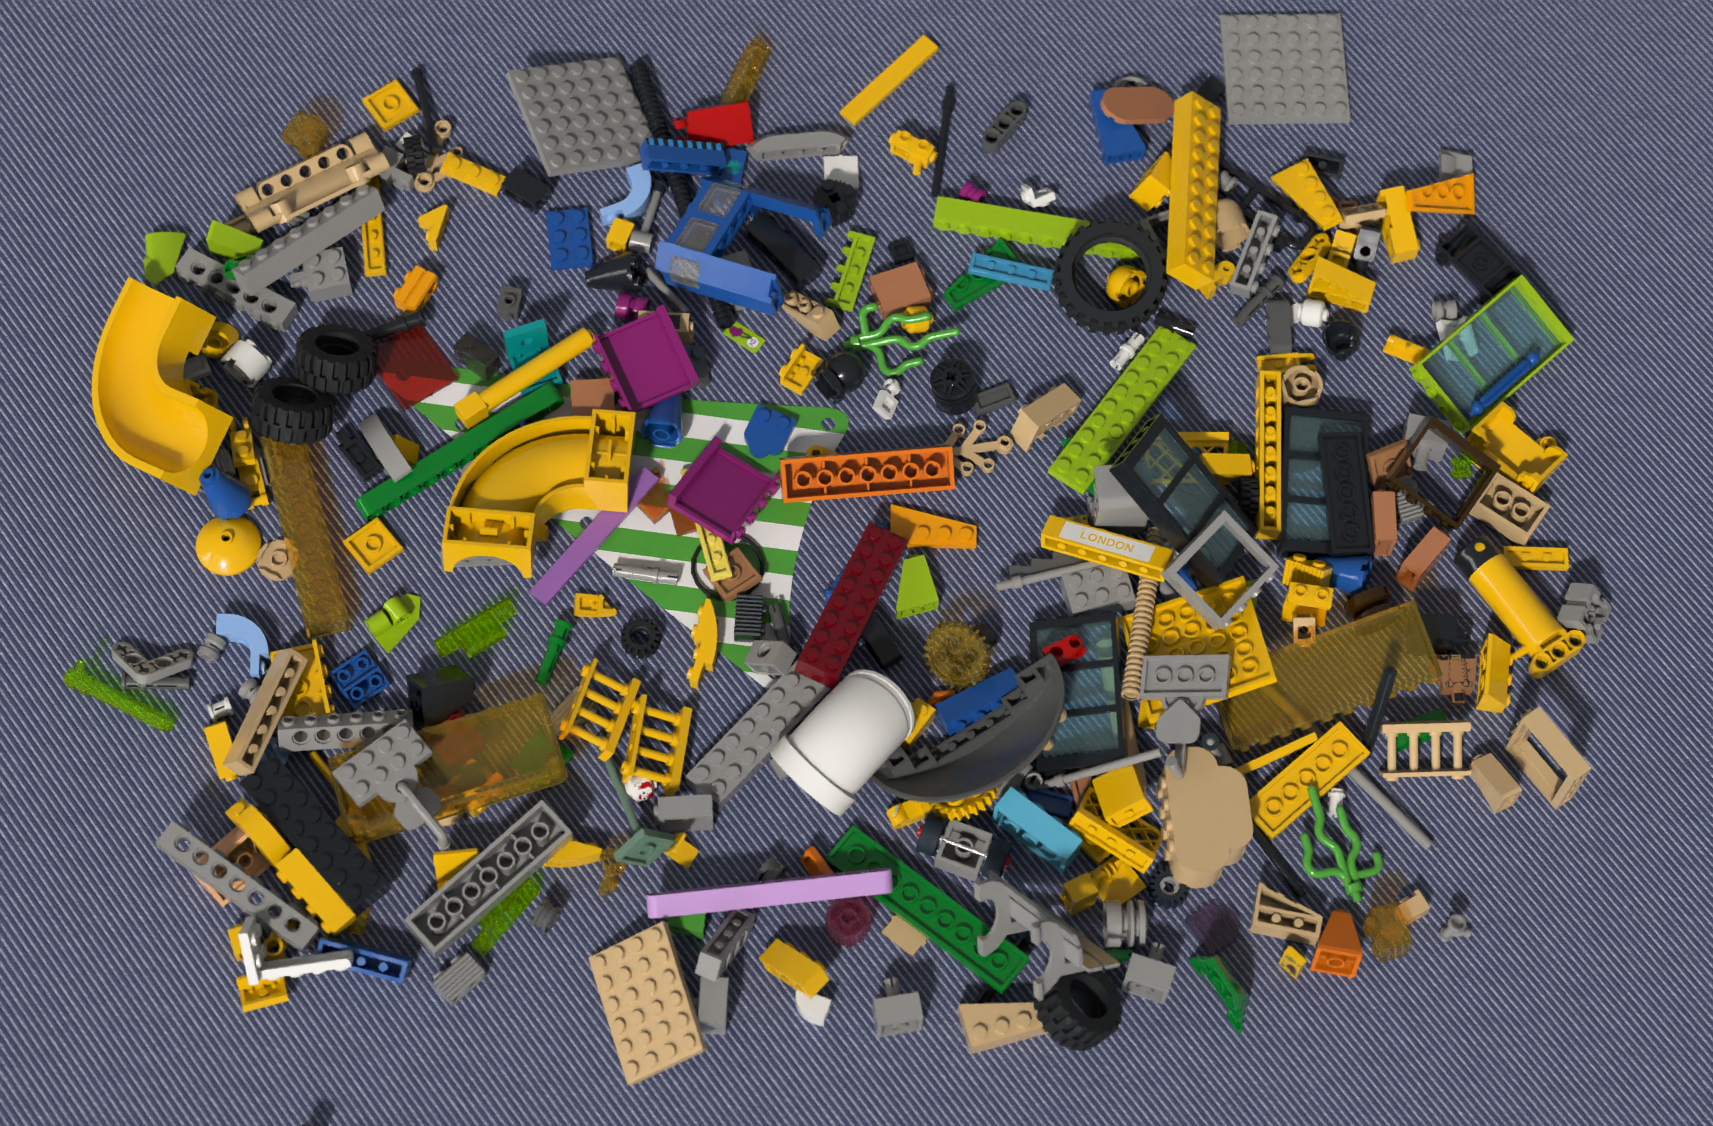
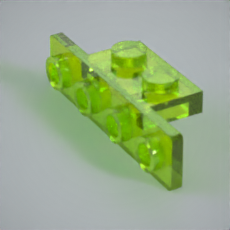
M505 598L435 639L433 643L439 656L443 658L456 649L461 648L470 659L506 638L507 635L499 624L516 614L510 599Z
M529 877L515 892L509 894L476 923L483 929L471 942V946L481 957H484L541 892L540 887L533 878Z

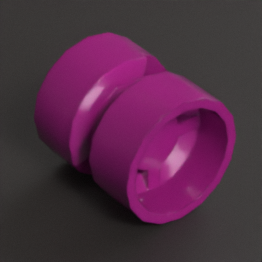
M621 291L616 302L615 318L626 321L631 318V321L637 320L639 310L649 311L650 298L643 296L634 298L633 294Z

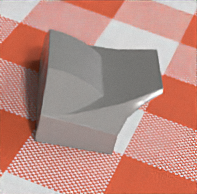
M1439 150V182L1472 174V156L1462 154L1460 151Z

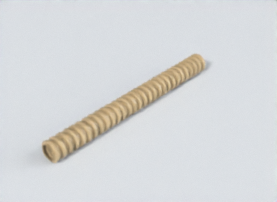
M1157 527L1148 528L1146 542L1164 546L1165 537ZM1139 576L1140 580L1138 582L1139 586L1121 696L1131 701L1140 699L1143 656H1147L1158 581Z

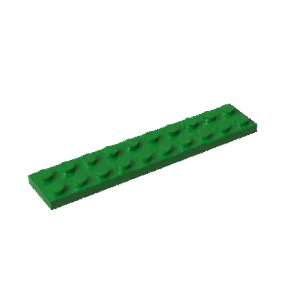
M854 825L825 857V861L840 873L891 868L894 891L871 896L1002 995L1029 963L1030 957L1006 939L992 953L985 957L981 956L978 953L977 936H986L991 928Z

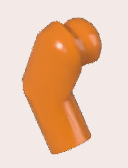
M955 690L935 691L928 699L927 704L935 708V704L954 696Z

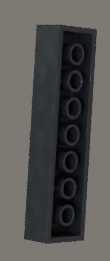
M275 754L258 766L254 773L247 775L239 782L243 792L261 812L269 817L294 849L297 848L355 914L356 918L391 890L388 880Z

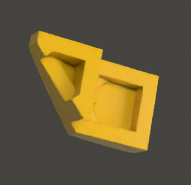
M576 593L574 595V616L611 617L616 616L617 610L610 607L602 594L598 596Z

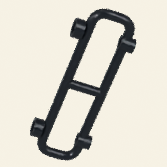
M1219 151V169L1227 171L1231 177H1236L1239 182L1251 189L1239 203L1246 221L1251 224L1254 222L1256 216L1245 209L1259 194L1292 215L1296 222L1304 223L1309 228L1307 234L1299 242L1292 241L1279 232L1278 237H1274L1271 243L1274 244L1273 251L1281 253L1285 247L1293 250L1304 249L1317 233L1316 223L1308 217L1307 212L1300 207L1296 209L1223 161L1225 157ZM1219 192L1217 194V199H1228Z

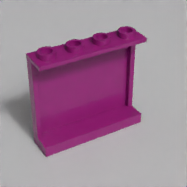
M664 304L656 307V311L600 336H597V334L593 335L594 342L591 343L596 355L600 353L603 360L600 361L604 373H609L611 377L609 383L613 392L617 391L620 396L618 402L622 411L626 410L627 412L637 413L699 385L698 375Z
M715 436L669 493L667 506L732 545L737 538L741 539L746 532V526L754 523L759 509L764 510L769 502V496H774L780 487L778 484L780 475L777 474L774 479L768 477L720 448L722 440Z

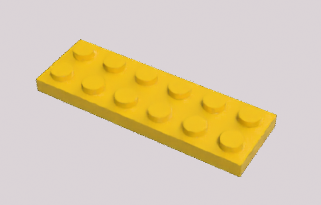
M1339 721L1249 800L1252 820L1273 840L1312 806L1307 791L1309 785L1316 787L1320 799L1370 755L1369 750Z

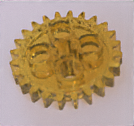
M956 619L951 623L946 620L943 624H938L929 632L930 635L925 638L927 643L923 646L927 650L923 657L929 658L925 665L932 666L929 673H937L935 680L941 677L943 679L942 685L949 682L952 689L957 684L958 689L961 690L964 686L968 689L972 685L978 684L986 677L985 675L990 671L988 667L992 664V661L988 659L992 653L986 651L990 644L983 643L986 637L978 636L980 633L979 629L974 632L972 631V624L969 627H965V621H962L958 625Z

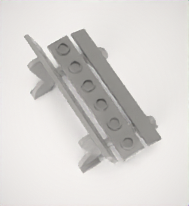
M991 870L987 871L990 879L981 882L978 880L974 881L975 899L979 902L987 899L992 900L996 908V918L990 932L984 937L982 935L977 936L978 953L981 956L985 957L996 950L1006 935L1029 930L1031 931V942L1035 945L1041 944V940L1048 944L1050 951L1048 965L1042 975L1033 980L1034 997L1039 1001L1043 1000V995L1051 990L1060 976L1087 971L1088 973L1103 970L1102 966L1105 969L1120 966V962L1037 900L1028 899Z

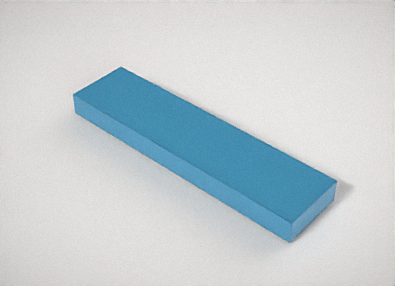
M973 252L968 274L1050 291L1054 270Z

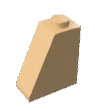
M1492 753L1485 756L1483 754L1475 756L1471 760L1472 762L1468 769L1471 770V776L1494 814L1513 806L1522 792L1518 783Z

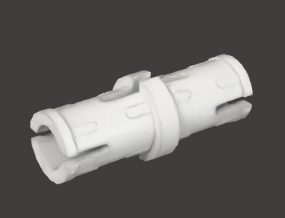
M1134 332L1130 339L1119 347L1120 351L1110 361V365L1120 371L1125 363L1135 356V351L1145 341L1144 337L1141 334L1138 335V332Z

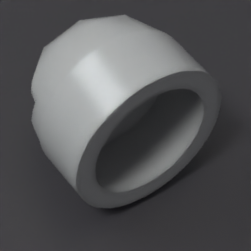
M1035 770L1029 771L1024 778L1025 785L1032 790L1040 788L1043 783L1041 774ZM1036 775L1032 783H1030L1029 781L1032 778V776Z

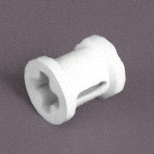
M224 697L223 701L212 705L206 704L213 723L218 718L229 714L231 716L234 715L228 697Z

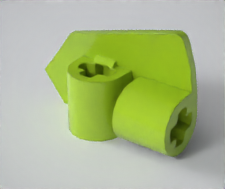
M152 232L146 234L144 270L147 281L157 286L175 272V266L178 263L186 238L184 233Z
M405 594L401 598L395 596L383 605V609L364 620L368 630L387 653H390L420 619L421 597L411 594Z

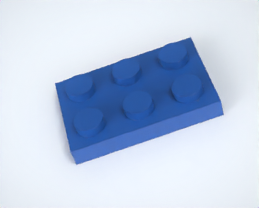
M587 208L546 212L552 271L593 267Z

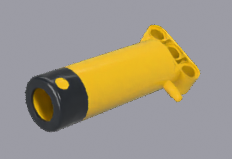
M1487 535L1479 536L1458 552L1454 558V564L1522 646L1511 654V658L1516 660L1527 653L1532 658L1528 666V672L1532 677L1537 679L1545 677L1581 651L1586 642L1585 635L1579 630L1567 632ZM1569 640L1575 641L1578 646L1572 645ZM1553 652H1558L1561 657L1555 656ZM1536 663H1541L1544 668H1539Z

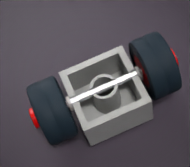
M929 813L924 825L921 824L916 837H919L916 851L934 856L939 844H941L935 858L934 867L971 881L978 879L982 866V875L985 877H989L987 871L991 870L1001 878L1004 869L1008 870L1012 857H1009L1012 843L996 837L992 841L993 834L956 820L949 822L945 835H943L947 820Z

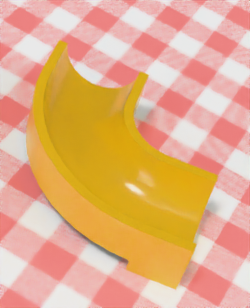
M128 277L105 324L95 355L92 373V403L95 419L106 444L121 460L196 496L201 486L200 475L206 468L210 467L234 418L190 396L184 385L183 371L187 355L190 352L198 356L216 317L183 298L176 296L174 299Z
M593 409L592 416H565L541 420L511 431L484 449L463 473L452 495L450 506H447L442 538L444 571L453 572L455 564L468 557L491 556L506 560L515 565L521 571L523 578H532L538 534L543 525L553 516L572 509L628 512L631 458L636 442V412Z

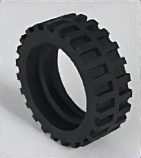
M1111 217L1105 218L1104 222L1100 223L1097 222V219L1090 221L1089 226L1084 227L1082 225L1074 235L1070 234L1065 245H1062L1059 251L1054 271V290L1059 298L1058 303L1060 307L1065 308L1069 319L1073 317L1077 321L1076 325L1081 328L1083 325L1089 327V332L1095 333L1098 330L1103 331V335L1109 336L1110 332H1117V335H1121L1128 329L1134 331L1138 328L1139 324H1145L1149 321L1150 316L1156 313L1162 302L1168 282L1165 253H1161L1158 240L1153 241L1150 238L1151 233L1147 229L1144 232L1138 229L1139 224L1135 222L1129 225L1125 223L1126 219L1119 218V222H1112ZM1117 243L1132 249L1144 264L1146 271L1145 288L1137 301L1129 307L1117 311L1101 310L1085 301L1078 291L1075 281L1077 264L1086 251L1098 244Z

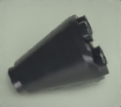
M629 251L585 271L587 287L639 293L641 287L646 285L645 276L640 271V266H642L640 253L635 254L634 251Z

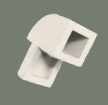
M796 990V1008L801 1017L808 1022L824 1027L831 1008V1000L819 995H815L810 999Z

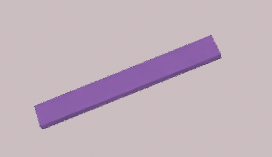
M642 466L629 480L628 512L601 511L529 591L530 594L547 606L659 482V478Z

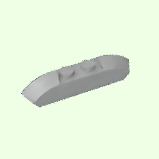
M817 129V132L804 131L796 134L784 133L777 135L774 133L756 139L746 149L752 158L758 162L836 155L842 153L850 138L840 132L827 129Z

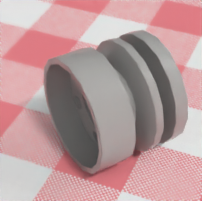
M1104 900V946L1121 947L1122 937H1126L1128 947H1133L1134 937H1136L1137 946L1144 947L1148 933V916L1144 900L1136 901L1135 910L1132 900L1127 901L1126 910H1122L1120 900Z

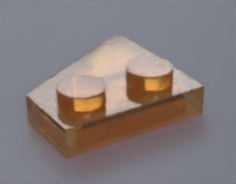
M657 466L650 472L659 478V482L637 504V507L654 525L670 512V507L667 506L668 499L666 498L665 488Z

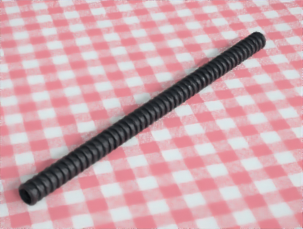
M636 61L629 66V71L642 104L647 124L651 130V135L659 139H672L656 90L654 89V84L650 78L647 64L644 61ZM664 172L668 179L667 182L677 206L679 217L682 218L687 211L688 205L693 201L689 186L685 180L686 177L684 173ZM701 223L688 242L690 249L698 252H703L708 245ZM696 262V266L698 267V272H699V271H700V265H699V263ZM707 296L717 327L719 329L732 327L735 324V319L733 318L729 303Z

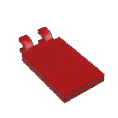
M748 100L687 110V116L673 118L675 129L687 128L688 137H679L676 140L714 142L723 144V147L754 141Z

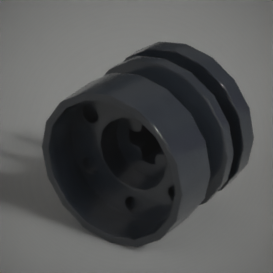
M947 359L936 365L930 374V384L937 407L946 414L961 415L967 413L975 406L978 400V389L971 366L959 359Z

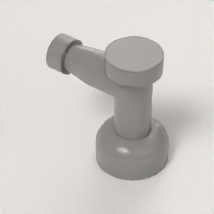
M1454 914L1448 919V926L1442 928L1438 933L1442 941L1448 942L1452 937H1470L1471 930L1466 928V920L1461 915Z

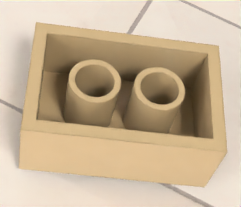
M1496 473L1469 514L1519 546L1525 547L1545 518L1550 505L1501 474Z

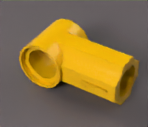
M297 921L289 922L287 927L290 930H295ZM271 931L269 938L263 943L266 948V958L268 961L284 959L286 956L285 950L289 943ZM272 947L280 948L276 953L269 952Z

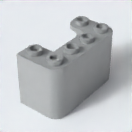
M1146 462L1137 463L1133 469L1149 487V483L1152 481L1151 471L1147 470ZM1112 465L1094 466L1093 475L1095 476V483L1093 487L1095 496L1087 497L1086 501L1089 525L1122 535L1144 533V530L1148 528L1147 520L1150 519L1111 474L1109 469Z

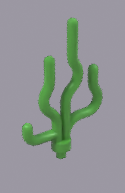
M874 302L866 304L860 309L859 323L862 333L851 335L850 340L843 342L845 350L852 348L853 352L861 350L873 351L876 355L880 371L888 377H896L903 374L908 368L922 365L924 359L922 357L908 359L896 368L891 369L886 365L884 353L879 346L898 343L909 350H920L932 341L957 336L961 333V330L958 327L932 332L917 342H911L900 335L881 337L894 322L914 324L928 321L932 318L930 312L912 316L894 313L889 315L877 330L870 331L867 314L878 309V304Z
M1309 785L1307 791L1316 817L1314 825L1315 835L1318 841L1333 851L1338 868L1328 867L1317 870L1312 866L1313 848L1309 835L1306 832L1300 835L1304 849L1303 868L1308 875L1314 878L1339 877L1344 884L1346 895H1351L1354 903L1362 901L1360 892L1364 891L1360 879L1374 876L1382 870L1383 859L1381 853L1378 851L1373 852V867L1357 871L1355 861L1361 849V841L1358 834L1350 827L1344 807L1338 805L1336 813L1344 834L1352 842V848L1345 861L1339 844L1327 837L1323 831L1325 822L1324 812L1316 787Z

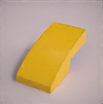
M1336 230L1327 260L1347 269L1357 235Z

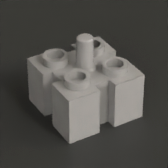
M1571 583L1565 594L1566 605H1562V607H1558L1556 610L1557 620L1568 632L1572 630L1581 631L1586 637L1585 643L1598 644L1603 632L1602 623L1607 622L1612 607L1605 598H1599L1601 593L1594 584Z

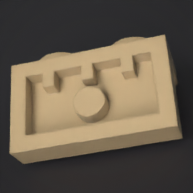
M1378 202L1338 209L1343 219V222L1339 223L1341 230L1359 227V224L1364 226L1378 224L1380 218L1386 217V209Z

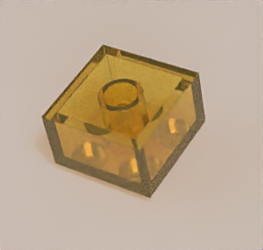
M1397 901L1370 910L1364 921L1363 930L1365 935L1371 939L1373 944L1371 945V950L1374 957H1378L1381 964L1405 956L1413 941Z

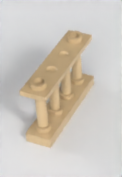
M1467 720L1382 722L1379 732L1387 737V770H1379V775L1385 778L1386 781H1399V777L1451 776V779H1465V775H1471V770L1462 768V735H1464V731H1471V722ZM1421 732H1429L1431 736V769H1418V736H1420ZM1442 732H1451V735H1453V768L1440 769V736ZM1398 733H1407V736H1409V770H1396V737H1398Z

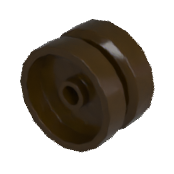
M1386 586L1367 589L1345 603L1344 609L1348 617L1354 619L1352 625L1358 636L1376 633L1393 624L1400 617L1395 603H1390L1392 596Z

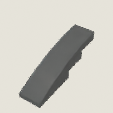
M1053 551L1052 559L1031 558L1030 566L1009 565L1008 580L1013 576L1020 575L1023 577L1087 562V560Z

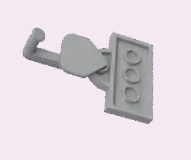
M1229 654L1143 656L1139 697L1141 700H1161L1165 712L1157 719L1156 737L1162 743H1176L1175 756L1167 758L1165 765L1174 777L1179 780L1184 777L1187 743H1193L1200 735L1201 719L1198 714L1204 708L1206 699H1228L1232 659Z
M405 719L332 772L335 779L359 808L379 795L385 801L396 803L394 810L395 818L405 829L415 830L426 823L438 838L437 846L442 850L450 847L447 832L434 817L441 809L440 799L432 789L418 787L419 779L415 768L433 755L432 751Z

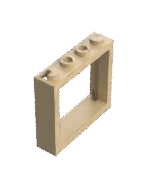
M1539 706L1533 711L1528 709L1525 714L1520 716L1522 719L1516 723L1517 727L1507 739L1509 742L1505 750L1554 809L1557 810L1574 797L1592 768ZM1531 732L1568 775L1564 782L1559 779L1527 741Z

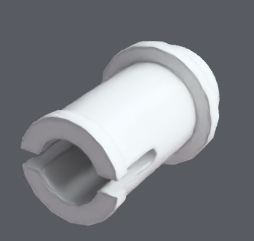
M1332 788L1330 793H1328V797H1330L1328 816L1333 817L1334 815V818H1338L1336 807L1338 805L1343 806V798L1346 795L1343 789Z

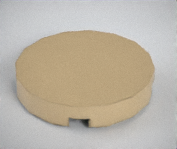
M278 539L264 544L257 555L259 571L267 579L273 581H282L292 577L300 566V554L296 546L286 540Z

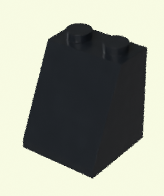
M457 665L406 675L409 709H412L413 720L425 730L433 728L474 699L475 681Z

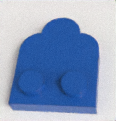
M758 404L744 432V440L749 446L750 453L756 458H764L768 454L773 456L781 454L797 425V420Z

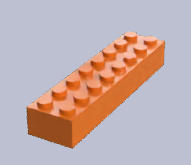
M949 444L779 458L783 503L955 489L953 450Z

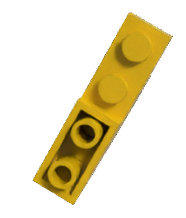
M707 598L704 605L699 607L697 617L700 619L698 625L694 624L691 632V637H694V645L696 646L693 659L696 660L694 666L689 667L687 679H689L690 687L699 689L705 670L714 671L718 651L715 612L711 600Z
M573 838L542 866L575 867L594 863L603 859V848L592 842H587V844L580 843L577 839Z

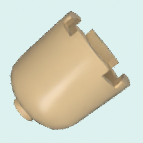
M1217 199L1215 249L1221 248L1222 252L1231 251L1242 246L1241 242L1248 238L1250 229L1237 202L1231 199Z

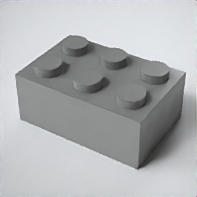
M1103 565L1061 575L1059 585L1069 617H1078L1079 614L1083 613L1094 615L1100 614L1102 611H1112L1117 614L1134 610L1136 598L1128 572Z

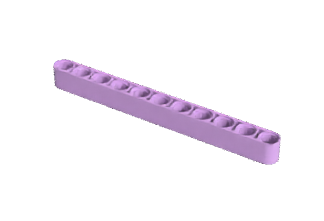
M879 868L654 892L646 894L648 918H663L886 894L894 890L892 869Z

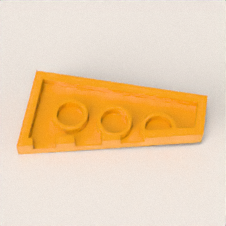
M1474 173L1407 190V212L1474 215Z
M891 504L890 532L908 539L906 547L976 549L977 526Z

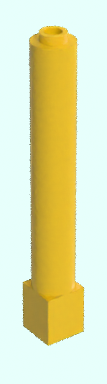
M580 328L478 394L474 391L455 403L456 415L467 429L471 428L488 417L489 411L592 347L591 343L593 342L594 334L590 329Z

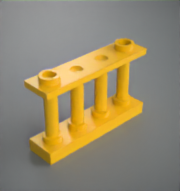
M594 658L589 664L586 663L581 670L580 675L583 677L567 718L564 717L560 723L559 730H561L558 739L563 740L569 733H572L599 746L598 749L601 751L598 759L606 762L614 754L641 681L633 678L628 684H622L596 671L595 667L598 659ZM591 678L618 691L619 695L622 696L620 701L615 702L589 689L588 685ZM584 696L611 709L612 713L615 714L613 719L608 720L580 706ZM577 714L606 728L607 736L601 738L574 725Z
M643 694L637 700H634L631 707L633 719L626 759L622 763L620 773L623 774L622 782H628L633 775L648 778L662 783V786H664L663 794L672 796L679 790L692 708L684 706L680 711L673 714L646 706L647 695ZM644 714L672 722L674 731L670 734L642 726ZM640 734L669 742V745H671L670 752L665 754L639 746ZM637 755L664 762L667 765V772L661 774L635 766Z

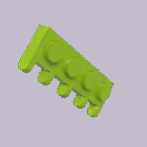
M848 231L846 236L853 239L851 248L842 247L841 252L848 255L845 266L840 264L836 266V271L841 272L842 276L839 283L831 282L830 288L836 290L834 300L826 298L825 305L853 312L876 237Z

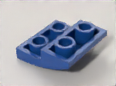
M365 649L328 673L333 683L353 709L391 685Z

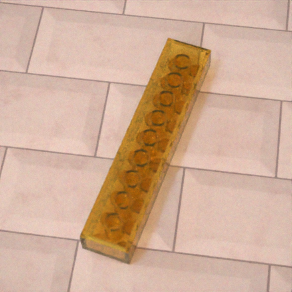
M260 436L307 638L309 640L351 630L306 443L302 445L290 443L289 445Z

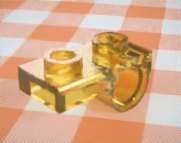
M607 848L600 854L601 868L605 875L598 890L599 895L605 898L609 897L610 892H615L619 882L616 879L619 873H623L627 866V863L618 861L612 865L605 863L607 858H614L613 853L618 849Z

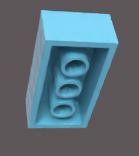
M1010 787L995 805L992 821L1062 874L1079 855L1083 841L1081 836L1075 830H1069L1063 826L1062 821L1056 816L1051 817L1047 814L1039 803H1033L1027 799V795L1020 789L1015 790Z

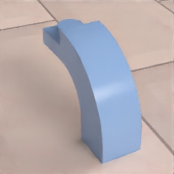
M641 163L626 168V178L631 187L630 194L618 203L599 209L600 220L603 226L612 225L615 217L628 219L633 223L648 208L652 195L651 176L649 170H642Z
M217 614L216 635L225 642L241 643L250 650V676L257 682H262V675L266 674L265 662H271L270 649L263 632L255 623L243 616Z

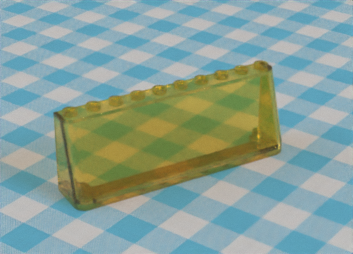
M1411 600L1268 652L1278 682L1215 702L1232 751L1237 750L1238 753L1250 750L1251 744L1258 742L1259 746L1272 742L1271 737L1279 735L1280 738L1293 734L1292 730L1300 727L1302 731L1313 727L1312 722L1321 719V722L1324 723L1335 719L1333 715L1339 712L1346 715L1354 712V707L1363 704L1364 708L1373 705L1385 667L1393 666L1397 670L1389 699L1398 696L1397 691L1405 689L1407 693L1418 689L1417 684L1426 681L1427 685L1440 681L1439 676L1443 674L1416 602Z
M544 692L532 694L520 700H513L497 707H489L474 714H467L464 717L447 720L441 724L424 727L421 730L415 731L433 754L415 769L418 773V787L432 789L441 801V809L434 816L437 821L557 785L568 778V772ZM361 746L355 750L338 753L327 758L343 825L354 844H364L407 830L395 818L394 810L396 803L385 801L377 795L359 808L332 774L334 770L367 746Z

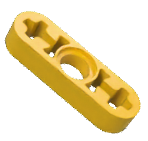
M1320 233L1315 235L1290 266L1288 274L1293 283L1304 282L1314 271L1318 256L1324 258L1330 250L1332 243L1327 234ZM1314 256L1312 259L1305 261L1308 257Z

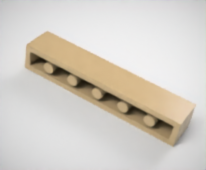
M292 648L276 653L222 765L239 776L255 772L308 659Z

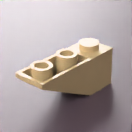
M793 289L784 296L785 301L781 307L814 336L827 341L840 329L833 311Z

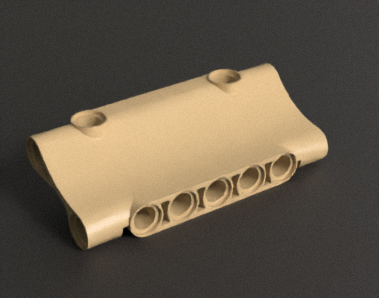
M363 132L348 139L351 148L344 144H335L260 180L256 185V193L252 186L234 194L240 209L247 215L259 233L276 224L285 223L334 197L368 183L371 178L390 169L386 157L382 152L375 149L367 133ZM339 148H344L346 151V155L342 159L337 157V150ZM324 156L327 159V165L324 168H320L318 160ZM306 165L309 172L305 177H302L299 170L302 166ZM287 174L290 177V182L288 185L283 186L281 184V177ZM268 183L271 186V192L264 195L262 187Z

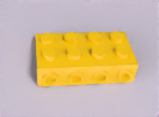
M312 639L311 644L292 647L293 650L304 656L308 661L281 717L336 713L334 704H329L328 698L332 697L330 684L326 685L325 683L328 671L326 664L322 665L321 658L325 657L322 644L318 645L317 640ZM281 650L269 652L271 663L276 653Z

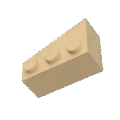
M1259 882L1255 892L1249 932L1316 946L1320 937L1323 916L1299 903L1292 902L1285 898V895L1279 892L1276 893L1265 887V884Z

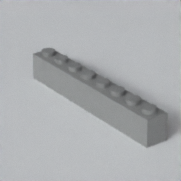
M368 184L359 186L354 192L343 196L340 201L326 207L315 217L307 219L301 226L293 228L282 238L274 240L265 249L257 251L254 256L241 261L238 266L232 269L240 290L253 296L385 211L378 189Z

